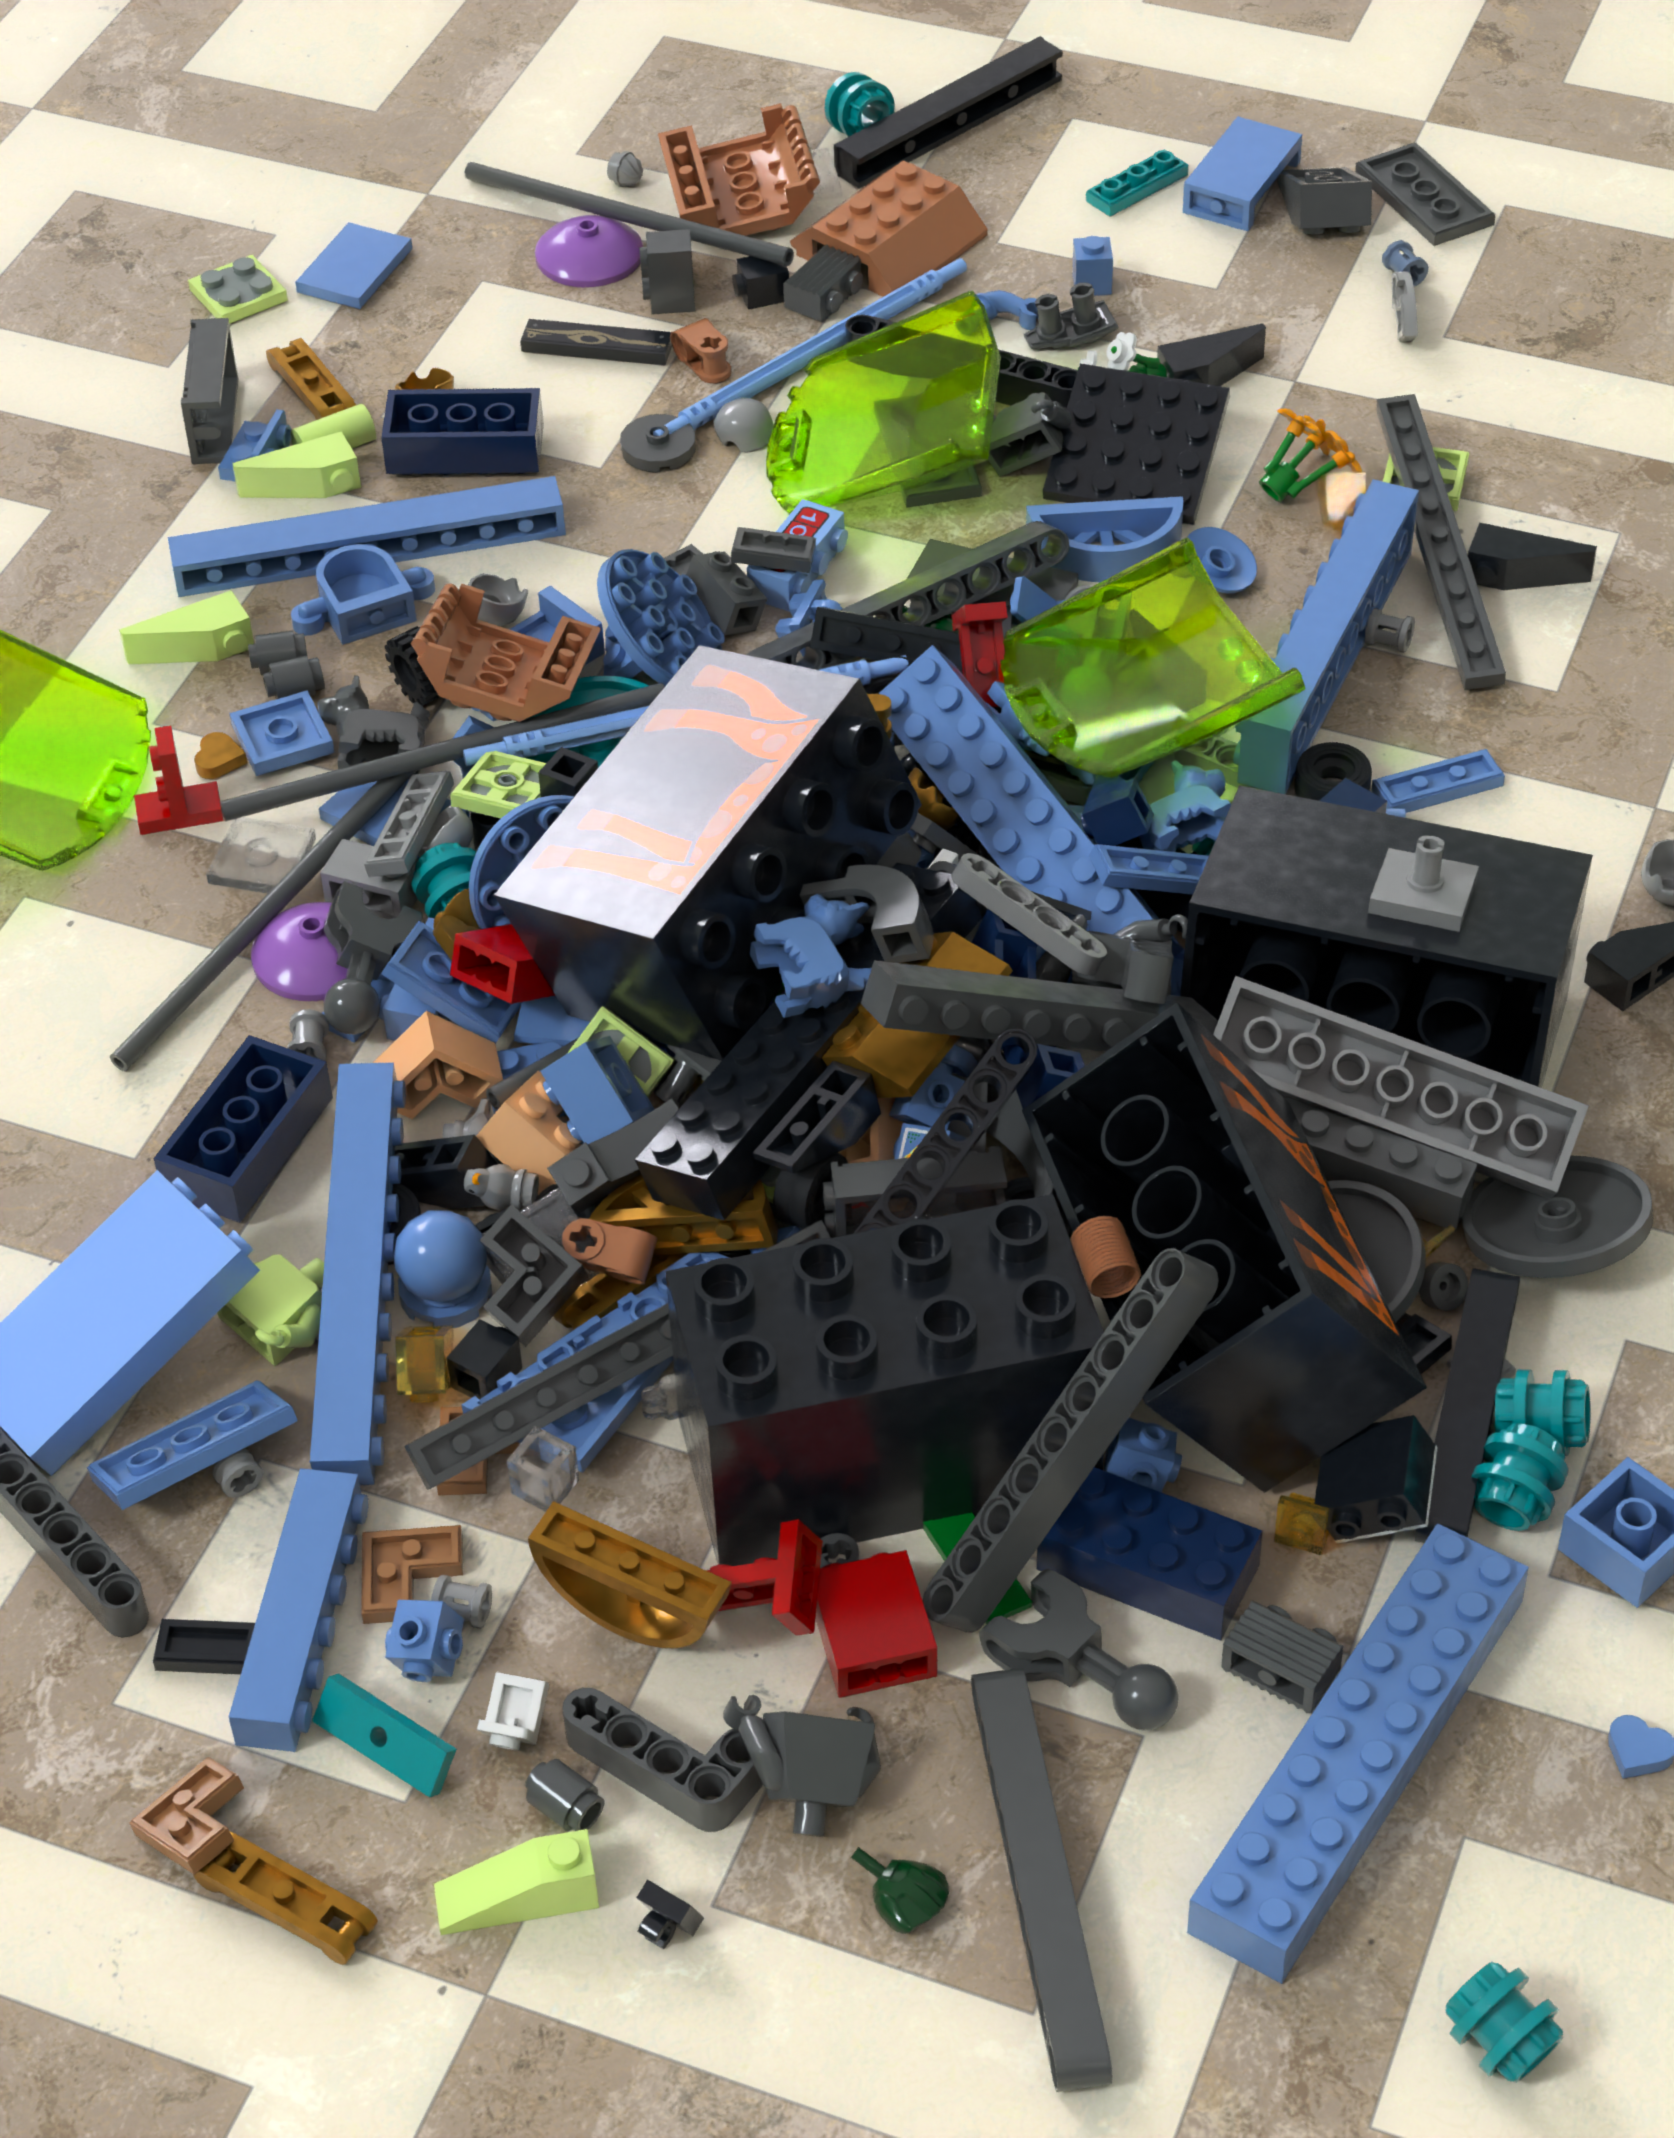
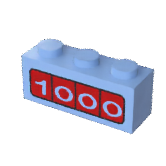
M804 499L800 501L776 532L816 538V549L810 573L748 565L746 568L747 576L768 598L767 605L789 611V601L793 594L806 593L812 581L826 572L829 562L837 552H841L847 543L848 532L844 525V512Z

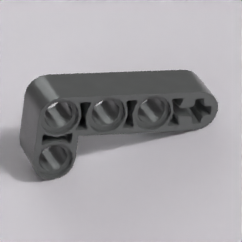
M1087 931L1103 943L1107 954L1095 974L1084 975L1077 972L1078 977L1122 985L1124 997L1158 1004L1166 1003L1174 958L1169 945L1114 934Z
M580 1688L574 1690L567 1695L563 1702L562 1712L566 1740L569 1747L697 1829L705 1832H717L725 1829L763 1786L739 1730H728L719 1738L707 1754L703 1755L597 1689ZM625 1745H635L631 1748H621ZM740 1759L750 1760V1761L745 1762V1763H736V1762H735V1761L740 1760ZM667 1770H675V1771H677V1772L672 1773V1774H663V1773H662V1772L667 1771ZM708 1796H717V1797H718V1798L713 1799V1800H705V1799H703V1798L708 1797Z

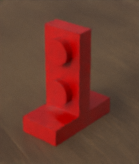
M1006 601L964 605L951 615L953 632L959 631L963 676L985 703H988L993 708H999L987 693L995 681L1008 684L1002 622L1007 619Z
M171 725L154 728L157 745L149 746L153 771L162 770L163 776L155 777L157 791L134 795L140 835L224 821L220 807L217 781L184 787Z
M800 1520L781 1522L777 1559L764 1557L758 1558L750 1564L738 1566L720 1564L712 1566L710 1570L706 1571L731 1582L730 1592L718 1611L773 1603L772 1616L793 1634L799 1636L814 1633L823 1541Z

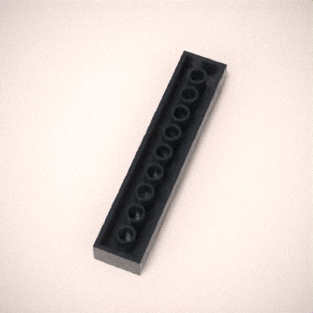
M896 863L892 867L904 873L915 884L931 921L934 933L954 932L966 938L982 919L976 900L954 883L952 874ZM860 923L864 927L863 932L856 937L847 939L842 944L836 945L848 968H872L874 960L884 961L871 932V923ZM865 988L858 991H845L836 1002H832L828 1007L822 1005L817 1009L808 1008L802 1014L783 1018L774 1001L635 1159L652 1199L725 1220L771 1167L769 1164L755 1160L753 1152L828 1067L822 1057L832 1046L834 1036L841 1029L848 1026L859 1013L858 1008L861 1004Z

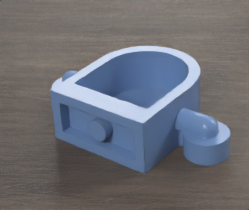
M356 544L338 548L324 556L316 568L319 598L303 602L292 609L291 620L293 630L298 634L304 633V636L314 635L323 629L325 622H329L340 642L344 645L416 622L414 600H423L434 594V575L429 569L422 567H413L400 571L391 555L375 546Z

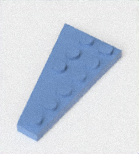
M715 1251L687 1254L657 1274V1282L637 1295L630 1292L618 1300V1308L600 1319L595 1315L538 1353L535 1363L517 1375H514L512 1372L508 1373L496 1381L498 1386L496 1389L481 1399L474 1396L461 1405L463 1414L668 1303L665 1271L729 1257ZM673 1356L517 1442L583 1473L671 1364Z

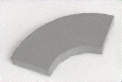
M1408 271L1393 272L1392 308L1396 314L1399 342L1413 341L1418 336L1415 291L1411 274Z

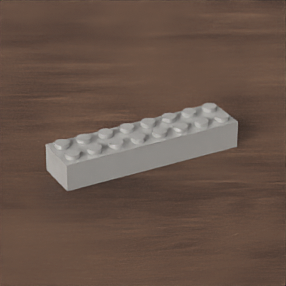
M1238 976L1234 978L1213 1034L1280 1095L1478 1164L1477 1173L1548 1199L1558 1192L1589 1107L1587 1104Z

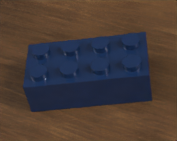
M540 388L388 390L381 435L386 474H524L539 472L544 427Z
M248 1035L153 1158L156 1171L158 1170L170 1183L177 1177L180 1178L197 1195V1198L192 1202L196 1207L201 1208L206 1203L217 1215L241 1223L333 1099L327 1062Z
M1094 1467L1038 1546L1036 1570L1051 1569L1080 1587L1221 1641L1260 1565L1263 1530Z

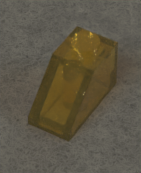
M1365 471L1325 473L1316 481L1322 524H1333L1334 531H1342L1346 517L1354 515V507L1358 495L1366 493Z
M453 1325L405 1327L395 1337L397 1395H410V1402H435L439 1400V1394H444L450 1389L446 1357L453 1350Z

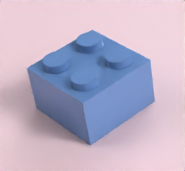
M610 1036L585 1042L540 1071L546 1080L543 1082L546 1094L554 1104L562 1106L570 1119L567 1121V1127L571 1135L581 1141V1145L585 1142L589 1144L599 1140L654 1110V1107Z
M1627 1457L1564 1514L1558 1550L1638 1608L1674 1574V1489Z

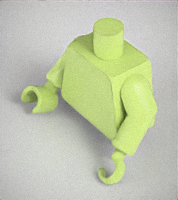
M272 1255L261 1262L254 1263L260 1271L217 1312L218 1317L274 1366L279 1364L294 1348L310 1347L316 1340L320 1328L322 1301L320 1289L323 1287L324 1262L319 1258H315L300 1270L282 1255Z

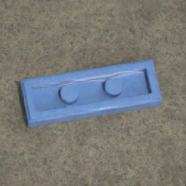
M1487 749L1374 779L1372 780L1371 791L1387 800V808H1405V813L1502 787L1505 775Z
M1095 844L1089 855L1102 886L1182 894L1194 893L1209 858L1207 855Z

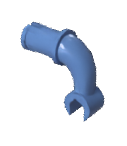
M1002 290L978 293L973 297V303L958 315L956 326L961 333L971 336L985 321L992 320L998 313L1005 312L1018 316L1020 326L1024 329L1032 330L1036 327V318L1038 319L1037 308L1035 307L1036 298L1024 300Z

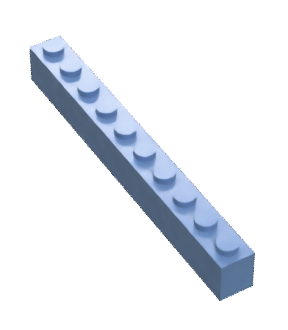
M551 476L168 537L178 597L314 576L316 575V568L324 556L333 550L348 545L364 544L375 546L385 550L395 562H402L564 536L566 531L563 503L556 478Z
M394 1062L339 1064L310 1464L313 1470L358 1474L360 1485H374L375 1466H383L384 1439L383 1436H377L378 1424H386L387 1420L386 1395H380L381 1382L389 1381L388 1353H383V1341H391L392 1337L391 1314L385 1313L386 1301L394 1300L393 1273L387 1272L388 1261H394L396 1235L395 1233H389L390 1223L398 1222L399 1219L398 1195L392 1194L393 1184L401 1183L400 1156H395V1146L403 1145L404 1138L402 1118H397V1109L405 1108L406 1104L404 1080L397 1081Z

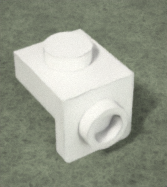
M496 1672L486 1720L479 1719L477 1727L478 1731L490 1736L489 1745L519 1751L521 1742L536 1745L549 1684L546 1681Z

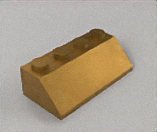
M954 932L934 933L929 959L901 963L1009 976L1013 971L1006 962ZM860 1004L858 1008L859 1013L848 1026L841 1029L834 1036L832 1046L823 1055L822 1059L827 1066L832 1061H836L871 1073L877 1098L913 1097L961 1036L884 1028Z

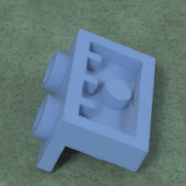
M276 409L268 424L244 421L218 467L221 480L235 481L232 463L286 448L290 445L291 426L287 425L285 410Z

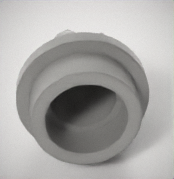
M628 151L616 152L611 156L607 166V176L617 186L629 187L636 185L643 176L641 161L633 153Z

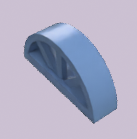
M1183 496L1026 506V524L1034 521L1047 523L1063 531L1069 539L1070 547L1068 554L1061 562L1051 567L1078 573V580L1101 583L1121 582L1147 575L1167 563L1168 547L1172 543L1180 541L1182 536ZM1048 536L1042 541L1041 550L1046 546ZM1113 541H1122L1126 544L1114 545ZM1100 542L1101 545H1091L1090 543Z

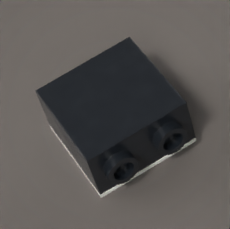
M1415 1415L1372 1423L1321 1456L1313 1512L1337 1543L1428 1527L1438 1447Z

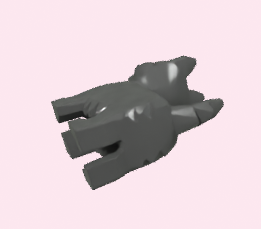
M354 675L352 684L341 687L335 696L322 698L317 703L318 712L322 720L327 724L336 725L339 737L338 753H341L338 756V769L424 747L425 727L429 723L428 717L430 712L424 709L418 702L413 704L410 714L369 709L368 699L361 688L358 675ZM420 769L417 770L414 774H419Z

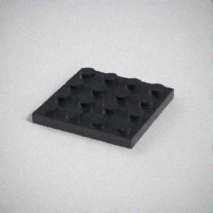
M1080 363L1067 406V410L1072 416V423L1067 429L1062 430V451L1054 454L1042 490L1043 499L1064 503L1183 496L1182 523L1194 525L1230 399V388Z

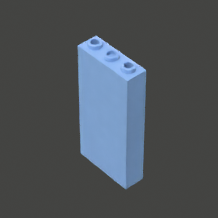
M158 1170L153 1173L0 1323V1427L50 1476L69 1460L260 1271L248 1258L253 1248L234 1230L226 1236L220 1230L225 1222L206 1203L198 1209L192 1203L197 1198V1195L178 1177L170 1183Z

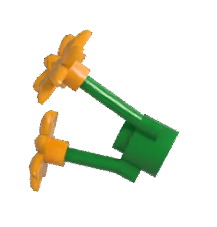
M1287 408L1277 410L1279 414L1290 421L1286 429L1288 434L1273 459L1263 468L1266 474L1259 480L1261 488L1272 499L1282 502L1288 495L1295 498L1304 488L1336 467L1341 469L1346 465L1350 466L1355 476L1359 477L1362 473V468L1358 461L1355 460V454L1348 451L1347 442L1332 430L1325 431L1326 424L1323 419H1318L1315 422L1308 415L1297 416L1294 411ZM1302 432L1309 435L1306 438L1305 446L1289 463L1283 461L1280 464L1295 437L1299 438ZM1320 447L1326 456L1330 453V449L1337 452L1331 456V461L1297 482L1300 475L1295 468L1312 450H1317Z

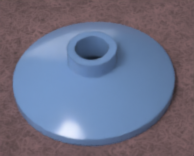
M1203 527L1191 532L1183 543L1182 556L1184 563L1192 576L1204 586L1222 593H1238L1247 589L1254 581L1257 573L1254 555L1249 547L1234 534L1220 528Z

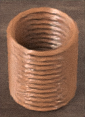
M1098 1216L1083 1222L1073 1232L1071 1243L1089 1292L1100 1298H1115L1124 1295L1136 1286L1141 1277V1271L1122 1222L1114 1217Z

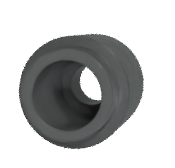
M293 630L255 635L256 644L248 645L251 668H260L261 676L263 673L269 672L270 663L307 655L304 633L294 634Z
M306 655L270 663L269 672L263 673L268 697L275 696L276 699L306 690L310 696H315L316 691L325 689L318 657L308 659Z
M553 1759L548 1763H539L526 1780L525 1786L528 1789L526 1794L527 1802L566 1831L590 1829L604 1808L605 1801L598 1795V1788L559 1759Z

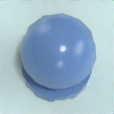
M428 1210L410 1220L398 1235L394 1250V1266L399 1276L400 1303L407 1316L413 1321L417 1317L422 1321L432 1322L434 1329L439 1330L458 1328L474 1321L479 1316V1309L486 1303L488 1298L492 1297L490 1269L486 1265L487 1250L480 1242L483 1236L468 1217L449 1210Z

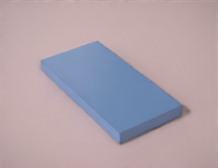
M256 1380L89 1464L87 1469L92 1481L116 1505L124 1510L298 1420L290 1404L261 1381Z

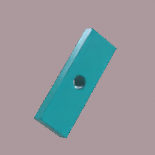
M1165 149L1157 151L1153 156L1129 166L1126 170L1111 178L1104 179L1100 184L1087 190L1086 202L1111 217L1187 176L1189 165L1174 156L1170 151Z
M338 1673L328 1677L312 1722L429 1798L440 1794L457 1749Z

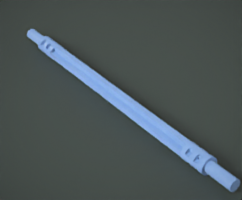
M958 258L937 271L930 270L680 411L678 418L664 426L668 428L669 434L689 423L694 430L715 419L724 404L741 397L751 398L846 344L845 324L851 317L869 315L888 320L942 289L944 283L964 273L967 270L965 261L962 258ZM661 429L653 431V436L664 434V431Z
M889 658L867 663L864 659L817 670L859 678L862 685L871 683V679L902 673L909 663L904 658ZM649 706L505 736L502 742L464 749V760L466 766L475 765L486 752L492 751L527 758L555 752L561 747L569 749L624 737Z

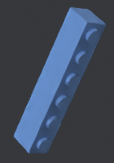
M300 1468L229 1713V1721L236 1746L296 1752L301 1732L307 1733L309 1731L312 1720L310 1697L312 1690H319L322 1684L324 1674V1662L321 1659L324 1647H331L334 1640V1609L336 1605H342L344 1602L347 1586L346 1576L344 1575L346 1565H353L355 1562L358 1546L355 1532L358 1524L365 1523L368 1514V1496L361 1493L358 1474Z

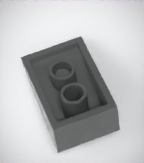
M1347 167L1283 170L1277 177L1291 222L1298 228L1303 229L1304 234L1325 233V228L1338 227L1339 232L1353 233L1359 232L1360 226L1371 225L1372 181Z

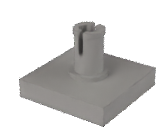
M1427 835L1420 837L1416 844L1415 853L1389 848L1370 897L1368 913L1460 932L1477 882L1479 866L1442 859L1444 841L1435 836Z

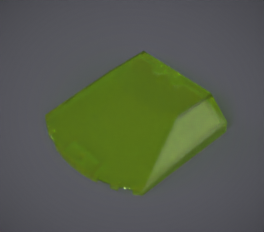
M974 291L963 293L811 359L804 368L808 375L800 388L798 386L791 387L787 395L791 403L786 412H779L776 417L767 448L766 474L773 486L771 492L788 515L791 514L802 499L830 508L922 487L988 460L1001 356L985 306Z
M1188 537L1006 631L1003 641L1005 655L1004 660L1000 661L1007 699L1014 715L1030 737L1059 760L1092 774L1110 778L1221 736L1297 696L1306 689L1300 671L1297 668H1292L1282 673L1222 600L1204 569L1193 542Z
M0 630V856L39 871H44L61 865L94 846L112 830L132 804L134 795L137 794L148 763L151 730H148L147 720L148 708L145 698Z

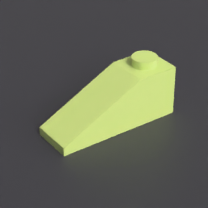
M342 431L232 463L237 493L240 498H328L361 488L357 457Z
M232 590L119 629L125 660L128 664L220 661L248 651V645L254 644L250 618Z
M588 1829L533 1838L434 1884L441 1935L599 1908Z

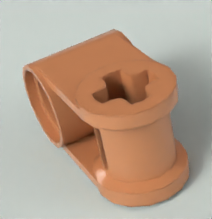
M707 318L671 332L670 340L676 356L681 362L692 369L702 381L706 383H720L731 376V365L726 360L728 339Z
M583 1218L574 1220L566 1226L562 1235L564 1250L581 1263L584 1269L603 1273L629 1283L645 1284L658 1240L656 1236L635 1228L614 1226ZM587 1235H591L596 1244L595 1247L587 1246L584 1253H581L576 1245V1241L583 1242Z

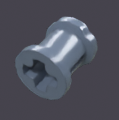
M1403 240L1395 241L1387 247L1382 255V263L1387 269L1394 272L1408 271L1411 274L1414 287L1419 285L1428 274L1429 267L1427 262L1413 254V248L1408 242Z

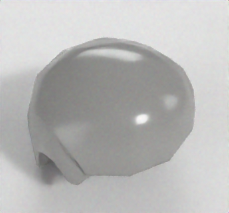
M741 397L724 404L713 422L715 432L722 444L727 446L728 441H731L737 445L741 452L761 449L772 441L776 433L772 417L766 406L751 398Z
M482 573L471 578L468 586L485 591L478 620L500 627L514 622L524 609L528 589H523L521 592L516 578L504 580L496 575Z
M448 806L437 816L417 856L420 858L429 849L444 843H459L461 847L468 848L473 838V823L471 819L459 807Z
M1666 839L1655 842L1643 862L1641 878L1649 895L1655 900L1674 906V840Z

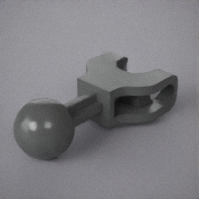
M343 881L332 900L325 920L324 932L338 953L336 964L348 970L346 978L333 984L327 991L323 1009L327 1021L334 1029L345 1034H359L371 1028L377 1021L380 1013V999L376 990L371 986L372 979H378L382 970L417 922H421L422 912L403 905L398 917L392 919L378 917L371 913L364 905L363 888L347 881Z
M1051 1569L1042 1570L1031 1581V1600L1033 1606L1044 1618L1035 1623L1020 1624L1003 1616H997L979 1631L984 1653L1004 1670L1023 1667L1027 1681L1057 1679L1071 1687L1083 1674L1112 1693L1113 1706L1117 1715L1132 1728L1138 1730L1157 1729L1165 1725L1173 1717L1177 1709L1178 1689L1170 1674L1153 1664H1137L1128 1668L1102 1650L1101 1626L1088 1617L1087 1600L1082 1588Z

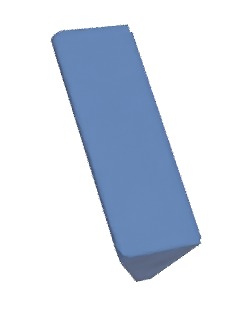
M556 996L524 1001L521 1004L514 1041L529 1044L555 1042L560 1046H564L580 1037L590 1022L567 1015Z

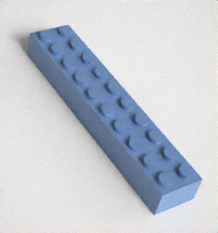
M1373 479L1366 493L1358 495L1354 507V515L1346 517L1341 539H1334L1328 563H1321L1317 573L1316 585L1308 586L1302 610H1295L1289 634L1283 633L1279 640L1276 658H1269L1267 661L1263 682L1255 683L1248 709L1242 708L1238 715L1236 732L1241 733V740L1237 743L1233 757V764L1238 765L1237 783L1286 794L1295 777L1299 757L1313 743L1365 643V631L1370 614L1374 608L1383 609L1411 555L1419 490Z
M931 645L879 693L889 697L891 700L892 713L888 719L891 721L894 733L1002 871L1030 891L1091 911V920H1087V931L1114 934L1134 921L1159 919L1136 889L1102 886L1089 857L1094 845L1097 844L1095 839H1091L1085 833L1079 818L955 664L935 646ZM1172 935V954L1175 957L1183 950V947Z
M1438 1523L1436 1524L1191 1897L1188 1934L1281 1984L1283 1983L1520 1607L1524 1596L1528 1566Z

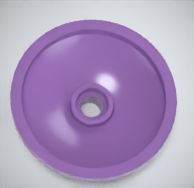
M600 215L578 216L557 223L541 236L535 248L536 263L545 276L560 284L573 287L604 286L624 279L640 265L639 247H643V243L639 234L622 221Z
M312 902L289 908L275 916L255 937L251 948L252 966L258 980L271 992L292 1000L321 1001L324 1000L327 991L333 984L346 978L348 969L336 964L338 953L324 932V924L331 902Z

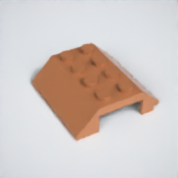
M781 103L761 108L765 132L698 148L692 125L658 133L680 218L744 236L767 230L774 231L783 226L793 224L814 197L813 191L820 183L797 108L794 105H789L783 110Z
M903 160L790 240V244L796 249V255L807 261L817 253V242L823 245L828 244L830 248L834 247L836 250L840 249L842 253L846 251L848 255L852 253L854 257L858 255L861 263L868 266L869 290L884 297L930 270L937 271L950 264L986 237L988 229L959 185Z
M450 583L443 587L411 642L418 655L417 661L440 697L450 700L452 704L461 708L474 707L489 712L491 716L498 720H514L517 722H521L570 698L598 639L600 627L562 616L550 642H546L478 620L485 593L484 590L461 584L459 590L454 584Z

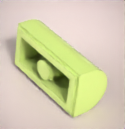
M363 404L355 405L291 430L292 445L342 431L353 449L374 441L377 437L372 417Z

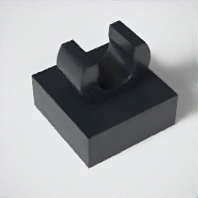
M648 1879L636 1897L650 1910L641 1922L637 1932L663 1950L672 1939L676 1926L694 1936L704 1919L690 1904Z

